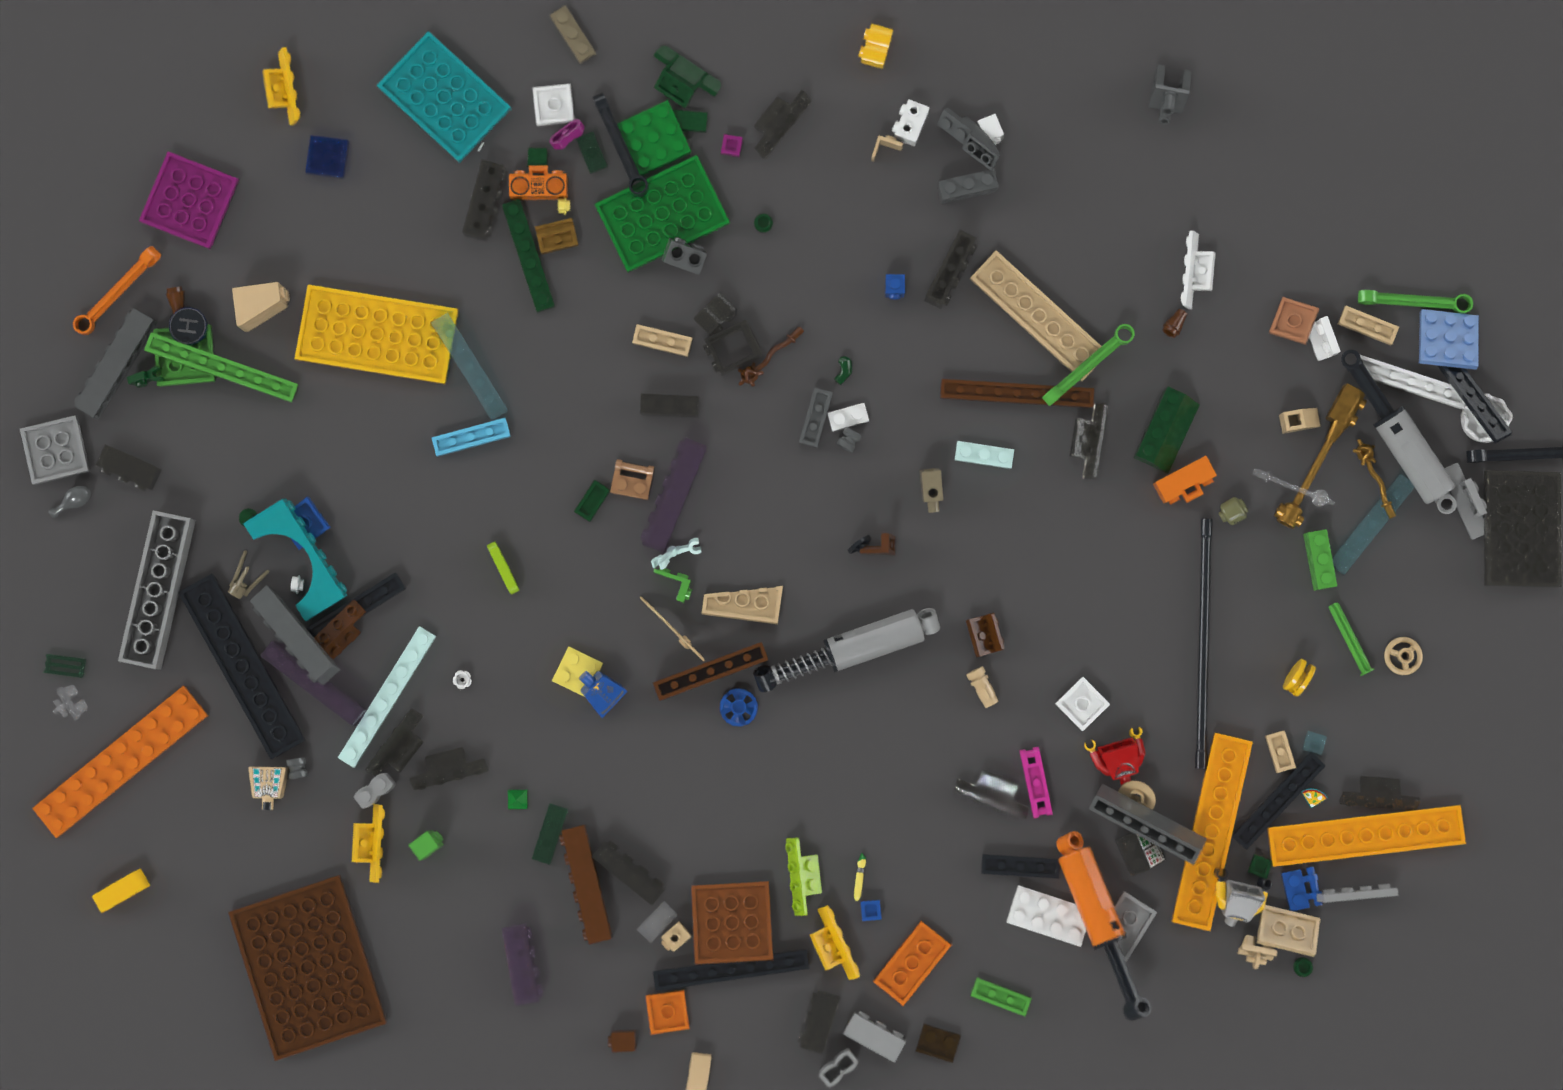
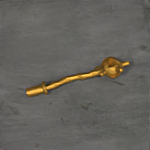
M1358 439L1359 446L1357 449H1353V452L1361 460L1362 466L1366 462L1368 471L1379 484L1383 502L1381 507H1384L1389 519L1396 516L1391 505L1392 501L1388 502L1384 482L1375 472L1371 463H1376L1373 457L1375 446L1363 444L1361 439Z

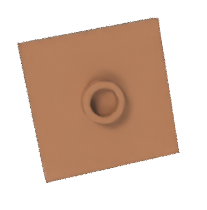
M1282 297L1269 333L1306 345L1319 308Z

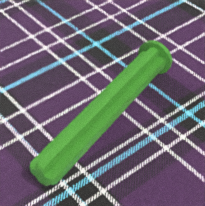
M1336 602L1330 605L1329 610L1361 671L1360 676L1375 670L1371 668L1339 603Z

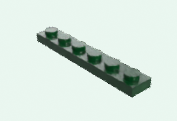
M517 199L502 204L536 311L538 313L554 308L555 304L521 201Z

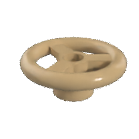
M1398 637L1387 645L1384 659L1387 667L1392 672L1398 675H1409L1420 667L1423 653L1419 644L1413 639ZM1398 643H1408L1411 645L1409 648H1403L1399 651L1392 649ZM1416 650V653H1417L1416 662H1415V664H1414L1411 668H1409V664H1408V663H1410V662L1413 661V659H1414V653H1413V652ZM1403 652L1407 654L1406 659L1402 658ZM1390 655L1398 657L1403 669H1399L1392 664Z

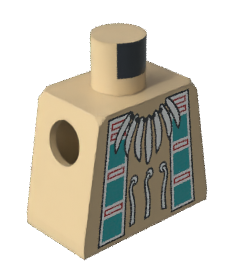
M249 767L252 797L262 798V810H274V798L284 797L289 767Z

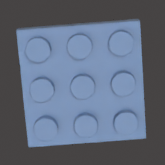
M1421 309L1419 318V363L1476 370L1478 368L1479 315Z

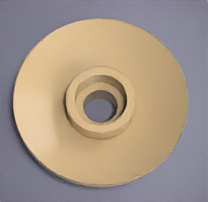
M1129 781L1120 787L1119 793L1152 810L1154 809L1156 796L1147 784L1140 781Z

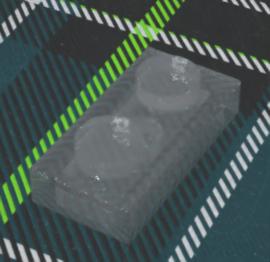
M663 901L637 930L652 943L678 914Z

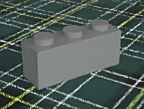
M854 1011L843 1034L895 1063L906 1043L905 1039H903L904 1035L896 1030H893V1032L887 1030V1025L878 1020L874 1023L869 1020L870 1016L862 1011H859V1013Z

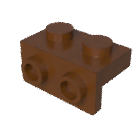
M995 613L966 620L976 657L1005 649Z

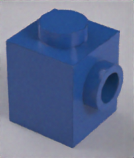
M886 274L885 297H889L892 300L904 297L905 274Z

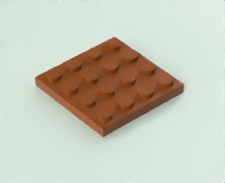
M769 881L691 886L695 965L773 960Z

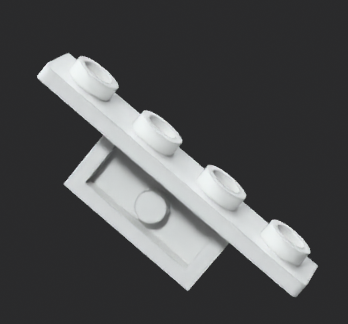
M1189 231V236L1186 238L1188 252L1184 258L1186 273L1183 274L1184 292L1181 293V303L1187 309H1192L1194 290L1212 291L1216 253L1197 251L1199 234L1195 231Z

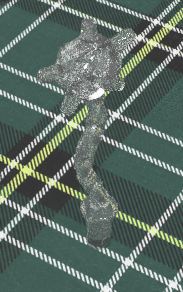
M1255 468L1252 475L1264 479L1265 482L1269 479L1281 486L1311 497L1316 507H1322L1325 504L1334 505V501L1328 498V493L1325 490L1320 489L1316 492H1311L1299 486L1291 485L1277 477L1270 476V471L1265 472L1258 468Z

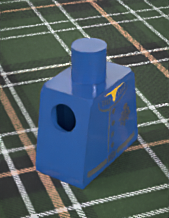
M585 671L579 678L585 684L580 691L601 718L628 692L621 684L600 671L596 672L594 676Z

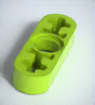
M494 541L488 544L487 548L509 593L512 595L520 591L497 542Z

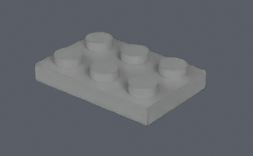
M1123 891L1114 906L1127 938L1118 941L1124 959L1127 962L1157 912Z

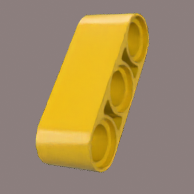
M140 868L97 892L92 898L100 913H104L150 886V883Z

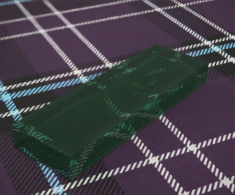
M549 804L532 856L533 860L551 864L568 809Z

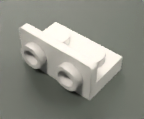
M1328 316L1320 318L1314 323L1309 336L1318 361L1335 356L1341 352Z

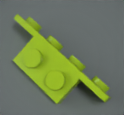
M786 838V852L788 853L789 862L788 871L790 872L791 879L790 889L793 897L792 908L795 916L808 915L806 896L822 893L818 855L801 856L799 838Z

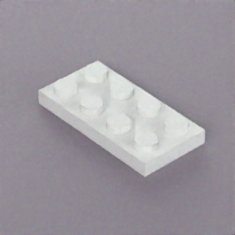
M1020 885L1017 886L1007 923L1081 947L1086 928L1076 904Z

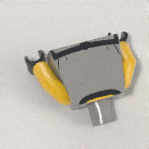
M1218 868L1214 870V876L1218 878V882H1216L1218 907L1226 917L1225 923L1234 927L1238 920L1249 922L1253 916L1264 910L1268 895L1266 891L1272 887L1270 880H1266L1264 886L1265 878H1259L1257 881L1258 887L1232 880L1224 882V879L1228 876L1227 870L1223 869L1222 876H1219Z

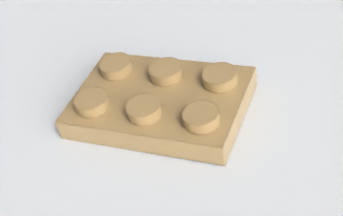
M1265 905L1264 910L1260 914L1257 943L1314 957L1317 949L1320 918Z

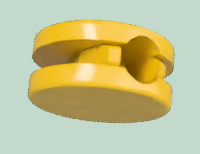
M1304 659L1296 662L1283 683V689L1291 692L1294 696H1299L1305 690L1316 670V667L1312 664L1306 667L1307 661Z

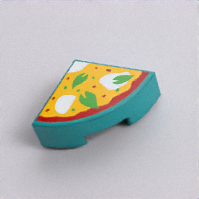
M1304 789L1301 792L1310 808L1328 798L1317 789Z

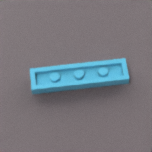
M506 418L432 437L436 456L439 457L508 438L511 435Z

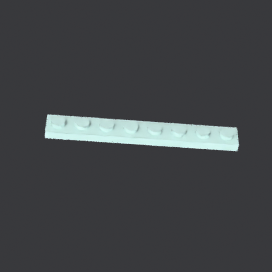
M420 626L418 627L338 756L340 760L353 768L357 766L437 636Z

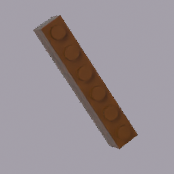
M760 642L653 682L659 701L769 660L764 646Z
M586 824L562 830L559 838L561 845L565 846L567 852L564 854L566 865H570L571 872L568 875L570 883L574 884L576 889L573 892L575 903L579 902L580 910H578V917L580 922H584L585 929L582 930L584 940H588L589 944L612 939L613 935Z

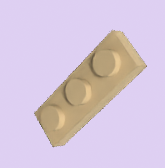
M1349 306L1344 307L1338 321V325L1390 346L1393 344L1399 329L1396 325Z
M637 324L632 343L688 357L693 338Z

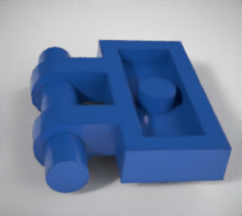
M1314 866L1306 868L1308 875L1302 876L1301 869L1281 873L1289 911L1309 908V899H1314L1315 906L1323 905L1322 902H1317L1316 894H1320L1322 891H1319L1317 883L1319 878L1318 874H1315ZM1304 882H1310L1312 892L1306 893Z

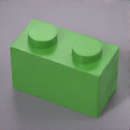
M429 830L409 844V847L421 861L444 845L442 843L444 839L438 831Z

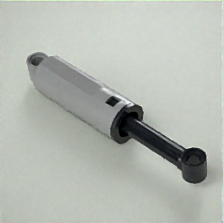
M1353 349L1345 351L1341 357L1343 366L1350 371L1381 418L1373 424L1424 503L1435 502L1438 510L1444 514H1450L1455 511L1457 502L1450 494L1455 484L1404 406L1394 410L1363 364L1360 354ZM1348 354H1354L1357 358L1356 362L1352 365L1347 364L1345 361V357ZM1444 499H1450L1452 506L1444 509L1441 506V502Z

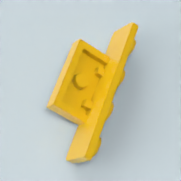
M282 47L278 52L280 69H264L263 78L268 108H287L289 124L295 125L300 118L299 108L296 107L297 92L293 89L294 74L290 71L289 65L291 63L290 53H287V47Z
M380 804L373 805L372 823H354L352 862L370 863L369 881L379 883V878L382 876L380 859L383 857L381 840L384 837L382 820L385 818V810L383 805Z
M828 905L818 908V913L825 927L810 934V937L824 969L829 970L842 964L849 980L860 977L859 968L853 961L850 948L842 937V930L837 926L834 919V912Z

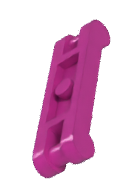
M1033 747V750L1028 751L1025 749L1019 750L1033 819L1039 818V815H1053L1039 747ZM1034 757L1036 763L1029 764L1028 758ZM1044 801V807L1038 808L1037 802Z

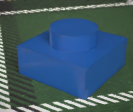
M880 900L860 901L862 921L882 920Z

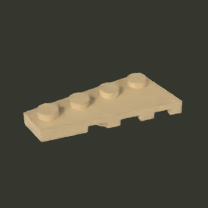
M783 586L704 594L702 615L778 625Z

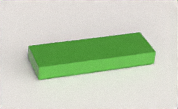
M976 977L970 994L974 998L1022 1016H1026L1032 999L1029 996Z

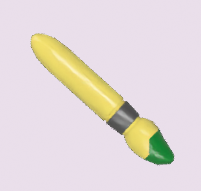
M863 853L857 862L858 867L854 888L855 901L860 899L862 893L864 867L866 865V857Z

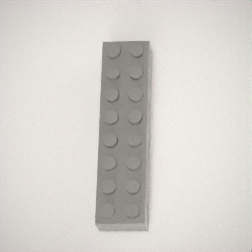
M153 510L120 649L119 662L158 670L162 669L178 600V592L180 591L196 520Z

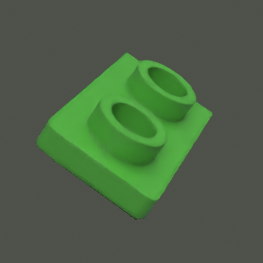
M660 567L659 570L654 569L653 573L682 582L677 601L685 603V600L690 599L692 593L690 585L692 581L688 580L689 576L682 573H677V576L670 574V570L666 568L663 570Z

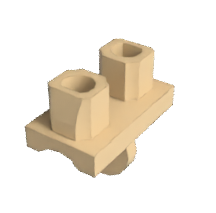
M1246 935L1242 945L1238 948V954L1246 955V961L1252 962L1253 969H1258L1259 964L1266 965L1267 960L1272 961L1277 956V950H1274V947L1263 944L1261 947L1255 946L1256 937Z

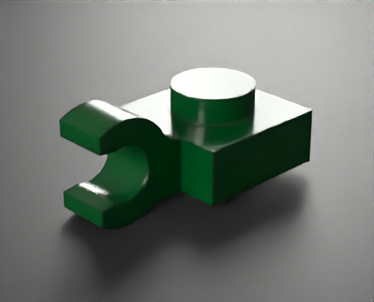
M153 367L148 371H141L127 376L128 384L140 388L147 386L148 382L151 381L161 382L164 380V377H156V373L162 369L160 367Z

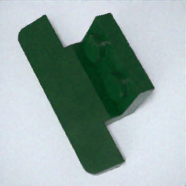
M661 46L654 53L653 57L667 65L662 70L654 88L682 107L686 108L689 105L695 91L699 87L714 97L721 88L719 80L669 47Z

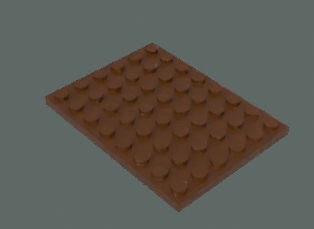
M340 875L228 912L275 1061L387 1024Z

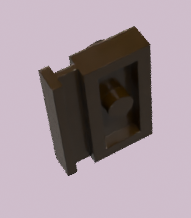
M923 1023L915 1051L953 1063L961 1035Z

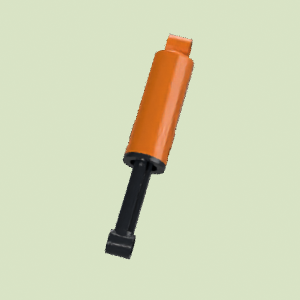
M1072 831L1057 840V848L1060 853L1064 854L1058 861L1094 950L1102 947L1105 948L1126 1001L1123 1006L1125 1017L1130 1021L1146 1017L1151 1012L1150 1003L1146 998L1139 996L1118 944V941L1127 938L1092 849L1090 847L1082 848L1084 841L1079 832Z

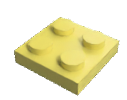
M568 646L552 681L584 696L580 690L585 684L579 680L580 676L585 671L594 676L596 672L601 670L603 663Z

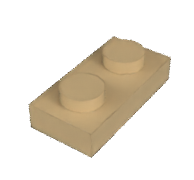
M1285 730L1266 735V742L1276 773L1296 768Z

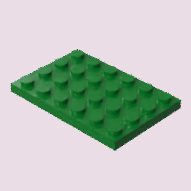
M697 155L647 178L649 190L643 197H635L630 192V189L627 188L594 204L627 273L662 257L669 238L675 239V237L686 240L685 244H689L730 224ZM641 181L633 185L632 189L635 192H641L645 189L646 185Z

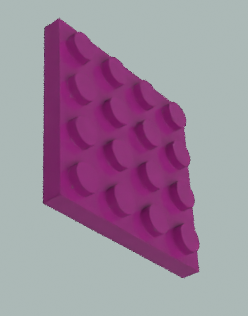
M167 152L139 222L211 250L239 179L174 153Z

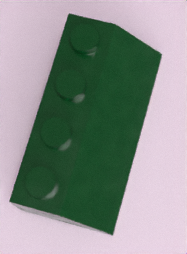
M1169 386L1165 388L1133 458L1168 474L1200 404L1180 391Z

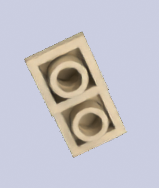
M692 1052L686 1090L707 1089L711 1064L710 1054Z

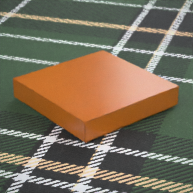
M684 990L646 995L651 1035L690 1029Z

